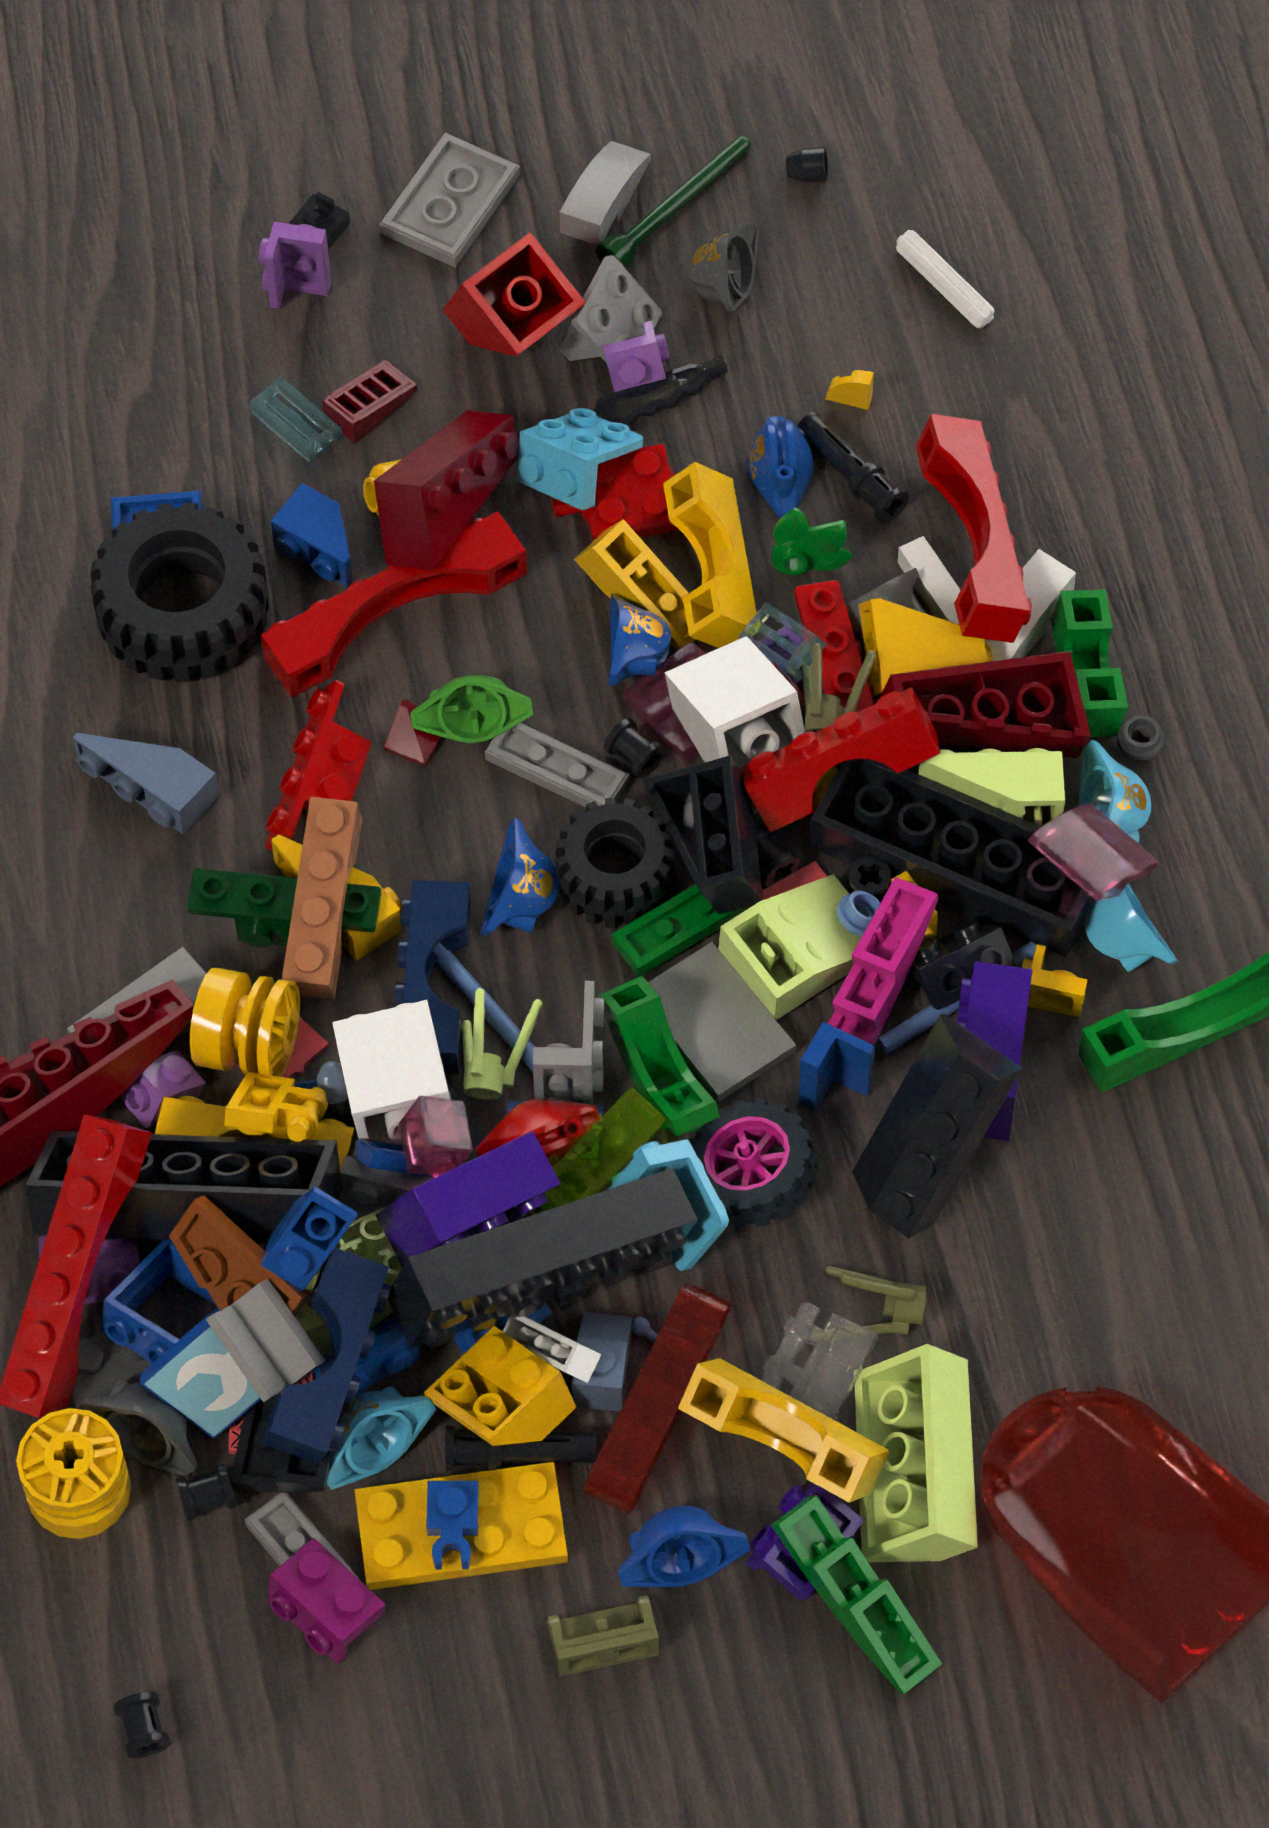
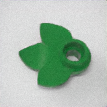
M794 508L783 515L773 529L776 545L771 552V561L774 568L780 573L801 575L810 570L831 571L844 566L853 557L849 550L843 548L847 536L846 522L844 520L810 527L805 514L799 508Z

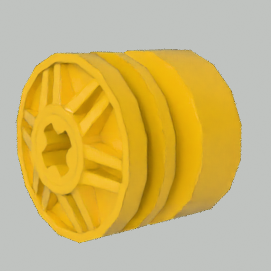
M211 968L205 975L198 990L190 1026V1052L195 1066L231 1071L239 1060V1066L244 1075L247 1072H259V1074L281 1077L289 1064L298 1032L300 995L296 982L278 980L275 983L272 977L260 976L252 986L251 979L245 972Z
M67 1408L48 1413L30 1426L20 1441L16 1463L30 1512L39 1524L59 1537L75 1539L98 1535L115 1524L128 1506L132 1486L119 1435L109 1422L89 1410ZM75 1460L74 1468L67 1469L69 1461Z

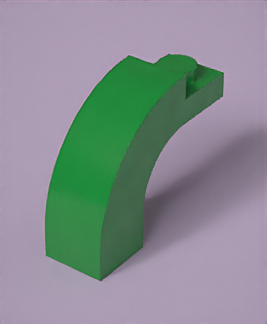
M643 976L637 977L599 994L600 998H604L605 1017L623 1063L647 1109L661 1129L670 1128L677 1137L684 1133L697 1131L704 1124L719 1118L720 1115L716 1101L697 1081L686 1065L671 1033L661 998Z

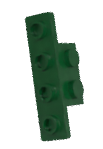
M197 868L193 871L187 902L188 913L233 918L238 941L246 942L251 946L268 947L271 944L287 946L297 878ZM358 884L347 885L342 930L370 933L376 931L382 897L380 887Z

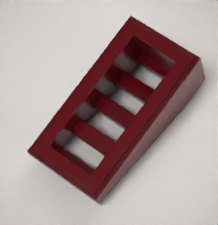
M384 360L337 389L323 400V418L356 444L417 391V384L387 360ZM387 376L398 387L392 389L382 379ZM375 386L385 395L379 397L371 389ZM364 396L371 404L367 406L360 399ZM354 406L359 411L354 414L349 408Z

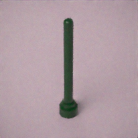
M746 136L737 137L625 234L619 233L616 236L609 235L595 248L596 256L600 263H602L604 257L614 255L624 268L631 264L633 255L636 253L635 248L749 151L751 147L750 139Z

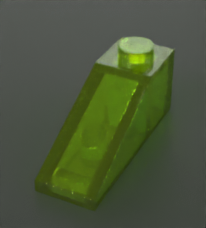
M630 1087L553 1167L561 1184L545 1194L549 1202L534 1210V1212L538 1214L603 1192L611 1184L613 1177L620 1173L633 1159V1153L639 1147L646 1144L667 1119L636 1090Z

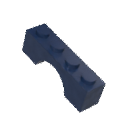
M412 880L411 898L402 899L401 924L402 926H409L408 940H399L398 968H405L404 983L396 982L395 1007L403 1003L428 1001L445 1074H459L462 1039L460 1010L441 1001L430 989L428 980L432 970L437 965L438 959L432 950L439 942L446 950L451 952L468 946L471 915L469 882Z
M334 1247L320 1267L308 1305L320 1315L329 1330L332 1341L330 1365L325 1374L313 1381L303 1384L285 1385L276 1396L261 1440L262 1444L317 1464L327 1451L335 1453L345 1428L344 1423L338 1422L343 1404L351 1406L361 1379L353 1375L358 1359L366 1360L375 1339L376 1331L369 1329L374 1312L382 1313L391 1291V1285L384 1283L389 1269L388 1266Z

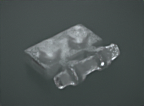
M803 1301L796 1316L789 1317L783 1329L786 1335L776 1354L769 1355L763 1367L766 1373L762 1381L778 1390L783 1382L795 1385L789 1396L836 1421L878 1341V1335L835 1313H832L823 1330L813 1325L821 1310L815 1305ZM803 1343L815 1346L804 1368L793 1364Z

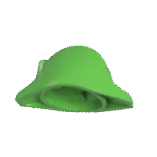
M470 674L454 678L440 687L439 690H433L429 694V699L412 710L410 716L412 728L458 742L477 743L492 739L533 715L531 698L508 688L501 680L487 675Z

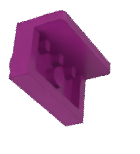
M315 1538L270 1574L268 1601L274 1613L285 1622L291 1620L304 1633L307 1643L316 1653L320 1655L327 1654L337 1664L346 1658L348 1644L384 1614L385 1603Z

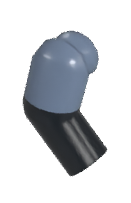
M328 1061L321 1066L317 1075V1087L325 1090L327 1094L328 1107L326 1112L356 1129L341 1063Z

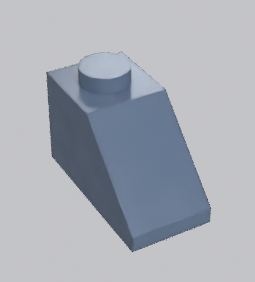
M584 1312L577 1342L600 1353L601 1356L588 1383L573 1376L572 1394L576 1407L623 1412L632 1334V1316Z

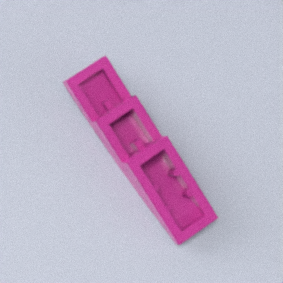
M894 878L852 953L854 964L832 1002L835 1012L828 1022L829 1025L874 1046L922 943L939 899L937 893L900 878Z

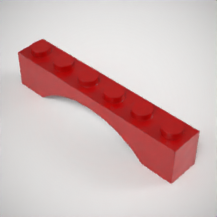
M931 413L916 444L922 475L954 507L967 529L973 548L974 566L970 570L954 602L961 634L966 637L1014 643L1022 625H1027L1030 620L1032 604L1031 600L1027 598L1024 589L1023 569L1017 562L1014 550L1015 538L1009 531L1006 519V504L1002 502L998 489V473L994 471L990 458V443L985 439L981 421Z
M498 511L486 518H477L465 527L433 571L389 565L386 570L368 579L355 581L344 592L328 600L323 599L315 602L307 611L296 617L273 624L267 632L261 634L264 659L289 696L294 698L330 679L340 658L352 641L372 622L389 611L414 600L440 594L473 593L490 595L528 575L526 549Z
M83 1115L0 1386V1405L37 1418H42L48 1413L68 1408L79 1373L78 1348L80 1324L91 1274L112 1221L126 1196L138 1180L152 1135L151 1132L111 1119Z

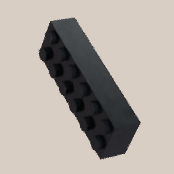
M852 759L842 762L815 810L810 823L809 847L850 865L861 857L876 856L889 865L891 879L907 871L918 886L938 894V903L978 920L999 926L1003 931L1028 942L1032 941L1036 945H1044L1047 950L1065 958L1084 925L1085 913L1090 902L1101 888L1104 871L1109 861V855L907 769L897 773L887 765L870 759Z
M51 1131L26 1183L33 1234L47 1235L78 1132ZM152 1134L138 1180L123 1201L105 1239L144 1238L151 1241L170 1239V1233L194 1199L205 1196L257 1244L267 1243L269 1237L293 1203L314 1186L339 1200L343 1189L340 1178L337 1140L304 1139L300 1142H295L291 1139Z
M671 1168L408 1257L391 1286L388 1302L410 1349L425 1343L428 1348L438 1347L452 1340L457 1332L469 1328L474 1333L489 1329L500 1321V1317L516 1313L517 1317L530 1315L542 1308L546 1301L558 1297L561 1302L573 1300L584 1294L588 1290L587 1287L601 1282L605 1287L616 1285L626 1280L631 1275V1272L646 1267L648 1272L659 1270L674 1260L673 1255L680 1246L687 1242L686 1236L698 1219L674 1169Z

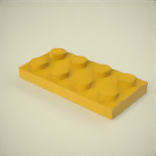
M554 1462L354 1489L366 1586L370 1590L568 1563ZM427 1481H478V1536H463L468 1541L471 1549V1565L469 1569H462L461 1554L455 1550L447 1551L443 1555L442 1569H435L432 1548L436 1540L441 1536H427Z

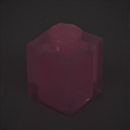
M419 1095L399 1122L407 1172L437 1177L462 1165L473 1151L464 1102Z

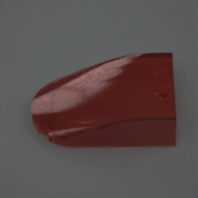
M1097 1386L1096 1391L1067 1392L1066 1387L1040 1394L1017 1407L994 1431L983 1455L981 1477L985 1510L994 1529L1037 1582L1078 1628L1115 1664L1161 1704L1269 1604V1504L1142 1401L1123 1392Z

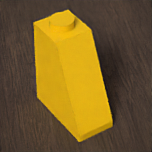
M880 598L870 599L858 604L865 657L870 650H874L876 653L868 677L872 684L874 695H881L891 674L993 661L990 645L981 638L962 636L959 624Z

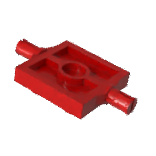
M664 444L642 447L598 464L595 506L580 510L553 498L551 501L554 517L581 513L582 518L589 526L592 542L604 530L622 519L627 522L639 537L680 531L669 521L663 483L675 476V474L669 467Z

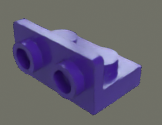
M814 1483L802 1486L795 1485L779 1502L778 1508L781 1510V1513L776 1520L806 1497L817 1495L843 1537H852L864 1521L836 1495ZM770 1524L765 1525L752 1539L750 1548L753 1552L747 1558L745 1564L752 1570L763 1568L799 1600L808 1599L815 1588L801 1571Z

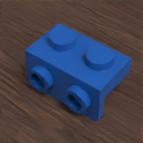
M390 1318L371 1329L376 1331L372 1348L366 1360L358 1359L353 1374L361 1378L356 1395L389 1375L403 1371L420 1359L419 1347L409 1348L396 1318ZM331 1356L325 1358V1362L312 1371L316 1378L326 1373L330 1365Z

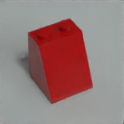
M529 232L462 283L442 310L469 345L517 357L581 308L586 302L532 233Z

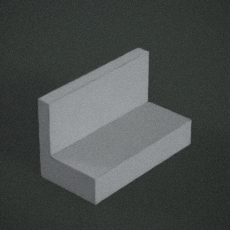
M269 1279L258 1283L232 1305L212 1314L206 1319L263 1402L277 1396L285 1385L297 1384L325 1362L321 1353Z

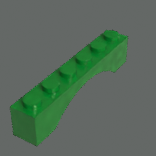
M1269 951L1233 975L1194 994L1158 1006L1142 1009H1125L1083 1028L1078 1056L1100 1092L1104 1093L1269 1017Z

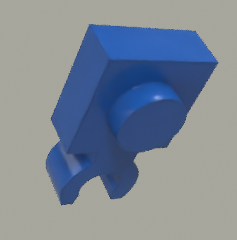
M427 1481V1536H441L436 1540L432 1548L435 1569H442V1557L450 1550L458 1551L461 1554L462 1569H469L471 1565L470 1545L463 1536H478V1481Z

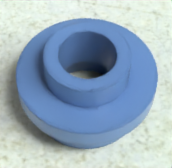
M854 891L840 900L836 907V913L846 930L862 936L878 909L880 902L875 896L866 891Z

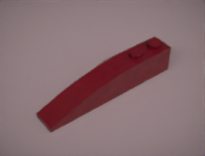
M173 980L115 1005L114 1014L108 1017L92 1019L90 1016L73 1024L75 1031L52 1042H49L46 1036L29 1044L31 1051L10 1061H7L5 1055L0 1057V1187L37 1162L51 1131L78 1132L84 1114L98 1116L131 1086L192 1019L194 1002Z

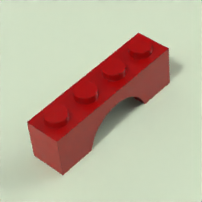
M912 687L902 692H891L881 697L875 705L858 713L854 711L845 713L837 718L832 725L817 732H805L797 736L791 744L774 752L766 751L756 755L747 765L743 766L745 789L770 832H773L813 813L812 796L814 788L822 775L833 766L852 759H870L881 762L895 772L900 773L940 754L937 732Z

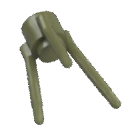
M807 642L802 644V672L805 699L804 733L810 731L817 732L832 725L841 715L855 712L876 657L874 650L867 652L847 704L843 708L840 705L841 699L839 697L822 694L821 644H813L812 658L810 644Z
M828 1265L825 1268V1272L828 1275L841 1278L842 1284L884 1294L882 1316L891 1317V1322L810 1334L807 1340L809 1343L814 1344L887 1333L908 1335L909 1324L922 1325L926 1286L893 1282Z

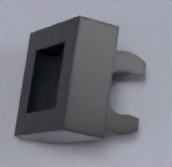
M317 192L311 195L289 224H307L315 228L325 229L329 249L349 225L350 216L348 211L336 206L332 198Z

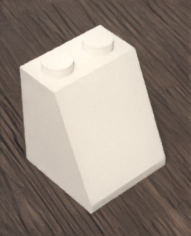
M747 636L664 672L672 709L704 762L730 755L743 772V766L747 765L756 755L766 751L774 752L791 744L797 736L805 731L797 691Z
M427 1000L403 1003L394 1008L368 1014H357L347 1019L332 1022L351 1113L359 1140L362 1138L439 1151L462 1148Z

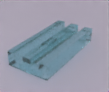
M283 377L278 378L248 402L250 412L310 464L317 459V452L321 450L324 453L330 448L329 443L332 440L338 442L343 438L342 428ZM277 393L281 394L324 432L321 434L316 432L302 420L299 414L293 409L288 408L275 395ZM265 403L269 407H271L277 414H279L284 420H286L291 426H293L298 432H300L305 438H307L310 441V443L306 439H304L299 433H297L292 427H290L285 421H283L278 415H276L271 409H269L265 405Z
M767 602L738 637V639L747 636L771 663H775L782 671L797 681L803 675L799 670L803 663L808 666L812 664V656L810 654L812 653L813 644L820 643L822 650L827 645L818 636ZM770 617L803 639V643L798 647L764 624V622ZM758 631L792 654V657L787 661L753 636Z

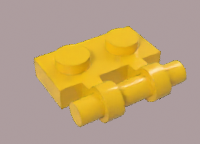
M247 1072L226 1106L224 1126L238 1128L240 1132L248 1135L273 1133L276 1126L286 1127L289 1138L295 1142H300L310 1137L316 1130L318 1120L323 1117L328 1107L327 1094L325 1090L319 1087L312 1089L295 1087V1079Z

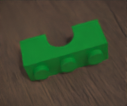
M1106 589L1060 591L1050 620L1056 653L1068 651L1071 653L1091 738L1117 737L1128 705L1121 668H1109L1108 645L1113 626Z

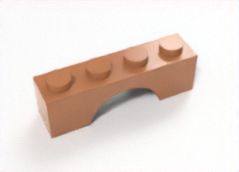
M310 797L282 980L296 982L300 996L335 1000L342 955L341 933L345 896L352 867L356 864L362 824V815L358 802Z

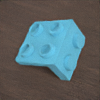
M585 408L573 409L569 414L556 419L542 420L539 422V425L520 431L517 482L580 510L588 509L595 506L598 464L642 448L643 436L630 431L629 427L625 424L609 422L596 416L594 411Z
M686 1139L662 1145L657 1141L642 1145L633 1153L632 1161L623 1171L613 1177L612 1185L609 1189L671 1168L674 1169L698 1219L686 1236L687 1242L680 1246L673 1255V1262L677 1269L680 1271L688 1270L696 1264L728 1226L729 1218L723 1202L715 1192L704 1170V1166L697 1157L689 1140Z

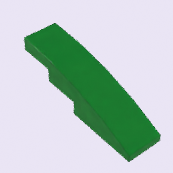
M817 1495L806 1497L771 1524L790 1555L832 1613L900 1694H905L942 1665L888 1579H879L853 1538L843 1537Z

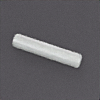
M908 230L899 236L896 241V250L976 328H983L993 320L994 308L915 231Z

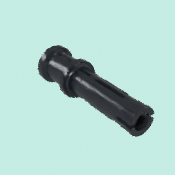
M813 411L807 414L799 422L797 427L806 441L846 479L850 493L856 499H863L875 510L874 516L880 523H887L893 520L904 510L909 501V494L903 488H896L884 476L885 471L879 464L868 463L848 442L826 423L818 412Z
M446 1426L445 1430L446 1470H454L456 1465H486L488 1470H496V1468H501V1463L554 1462L596 1464L597 1460L596 1432H550L542 1441L492 1446L472 1431H456L454 1426Z

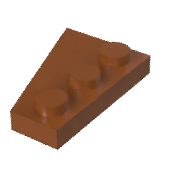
M205 1196L194 1199L169 1235L199 1287L208 1290L219 1310L232 1305L258 1283L269 1279L295 1317L311 1296V1293L306 1288L302 1291L261 1266L265 1251Z

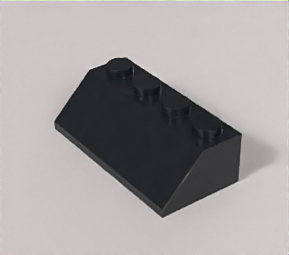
M944 1013L937 1019L852 1171L869 1210L908 1239L933 1226L1022 1071L1020 1066Z

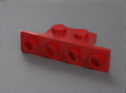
M832 580L797 586L794 591V597L807 643L810 644L811 658L813 644L820 643L822 647V694L839 697L841 699L840 705L845 708L860 668L863 665V653L859 641L855 640L840 584L838 581ZM867 681L855 710L857 713L875 704L874 691L870 681Z
M338 680L333 681L323 690L317 689L307 704L306 713L310 717L306 727L300 731L295 739L292 751L296 753L293 766L289 767L285 772L279 785V791L283 793L279 805L271 812L265 826V830L269 832L265 848L272 852L271 839L281 835L290 840L292 839L302 808L306 810L309 808L310 797L344 801L353 800L372 742L333 722L345 685Z

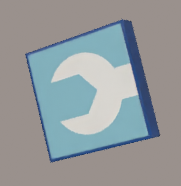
M208 1314L141 1373L140 1384L211 1438L215 1439L261 1398L206 1321L212 1315Z

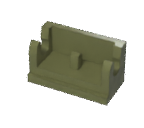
M648 1595L638 1597L637 1603L560 1620L558 1614L548 1616L547 1625L559 1677L659 1655V1636Z

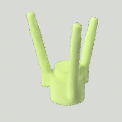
M477 988L475 991L473 1036L471 1022L469 1020L462 1022L464 1057L462 1086L464 1087V1094L469 1097L481 1100H496L502 1096V1087L513 1088L515 1071L543 1003L540 999L534 1000L507 1065L504 1067L501 1065V1057L491 1053H484L485 992L484 989Z

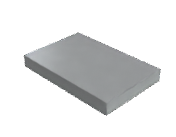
M445 132L379 224L380 234L456 268L519 178L520 166Z
M713 942L648 982L661 998L671 1033L683 1059L717 1102L725 1099L796 1053V1044Z

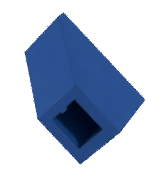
M302 483L271 520L274 546L286 558L291 560L297 558L311 566L321 578L327 581L335 580L348 588L353 582L340 505Z
M314 1186L293 1203L269 1237L261 1266L304 1291L357 1216V1212Z

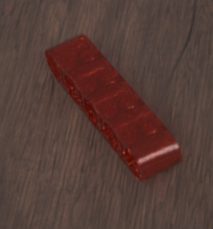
M688 1282L684 1283L592 1467L583 1493L624 1513L631 1514L682 1412L678 1407L697 1364L707 1361L725 1324L731 1308V1301Z

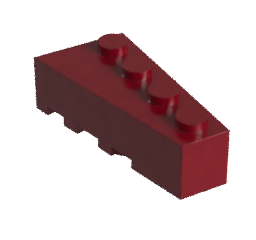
M467 410L374 480L386 565L431 571L435 569L517 460L519 437L515 432L513 415Z
M1070 651L891 674L880 695L881 698L888 693L902 692L912 687L937 732L938 743L943 745L1012 752H1025L1029 749L1041 748L1048 751H1062V757L1078 758L1091 738Z

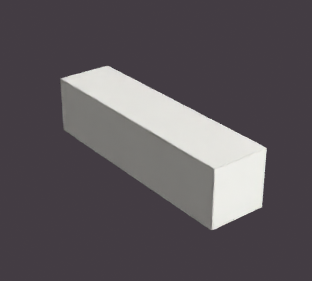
M922 536L899 547L898 564L904 573L914 568L917 569L919 576L914 584V588L933 616L959 624L954 602L960 589L925 537Z
M516 1313L510 1315L503 1330L505 1334L550 1365L587 1383L601 1356L600 1353L525 1316L517 1317Z

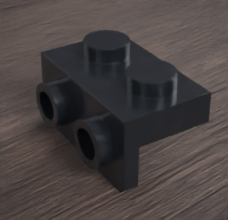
M971 918L953 926L951 929L953 933L938 941L937 939L922 941L906 978L923 985L931 1007L936 1010H940L960 1000L962 979H972L975 961L1017 967L1001 927L978 920L977 918Z

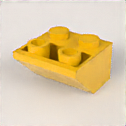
M495 1326L424 1392V1395L433 1404L492 1446L542 1441L576 1408L561 1372Z

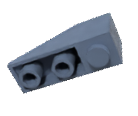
M76 733L73 737L77 755L76 762L79 767L93 778L100 776L109 782L113 790L123 800L129 803L136 801L146 808L150 817L162 827L167 828L170 825L184 835L220 797L216 773L180 748Z

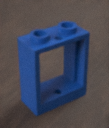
M170 1239L162 1241L107 1296L103 1305L100 1331L105 1333L114 1343L126 1346L145 1358L150 1364L156 1361L180 1339L135 1311L168 1277L216 1305L208 1290L199 1287ZM218 1307L211 1314L220 1311Z

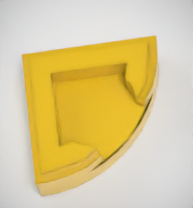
M854 370L851 376L841 378L836 376L830 383L825 399L868 410L873 395L874 372Z

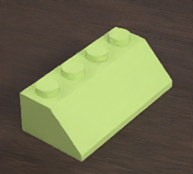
M925 1344L854 1372L856 1432L890 1450L871 1494L859 1499L860 1517L864 1519L860 1525L861 1552L868 1562L942 1561L978 1548L968 1359L930 1344Z

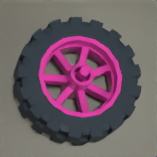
M754 1099V1103L738 1100L732 1102L733 1107L725 1110L722 1107L718 1108L720 1117L704 1124L702 1128L695 1131L694 1139L689 1138L688 1140L697 1157L701 1160L715 1192L723 1202L729 1222H732L734 1227L747 1228V1224L756 1223L757 1227L770 1224V1219L779 1217L781 1220L791 1214L790 1209L795 1204L800 1206L808 1197L806 1194L808 1187L813 1188L816 1181L814 1168H818V1160L807 1128L805 1129L799 1115L796 1113L791 1115L787 1106L776 1102L775 1106L771 1105L767 1099ZM753 1140H760V1142L756 1145ZM774 1143L785 1150L784 1152L766 1154ZM721 1162L733 1165L717 1174ZM780 1165L773 1175L766 1170V1167ZM742 1176L740 1186L728 1184L731 1181Z

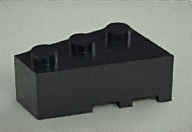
M729 755L644 779L643 782L648 792L652 795L664 823L669 828L691 876L700 892L715 911L720 915L753 906L762 901L753 803L745 789L743 772L733 758Z

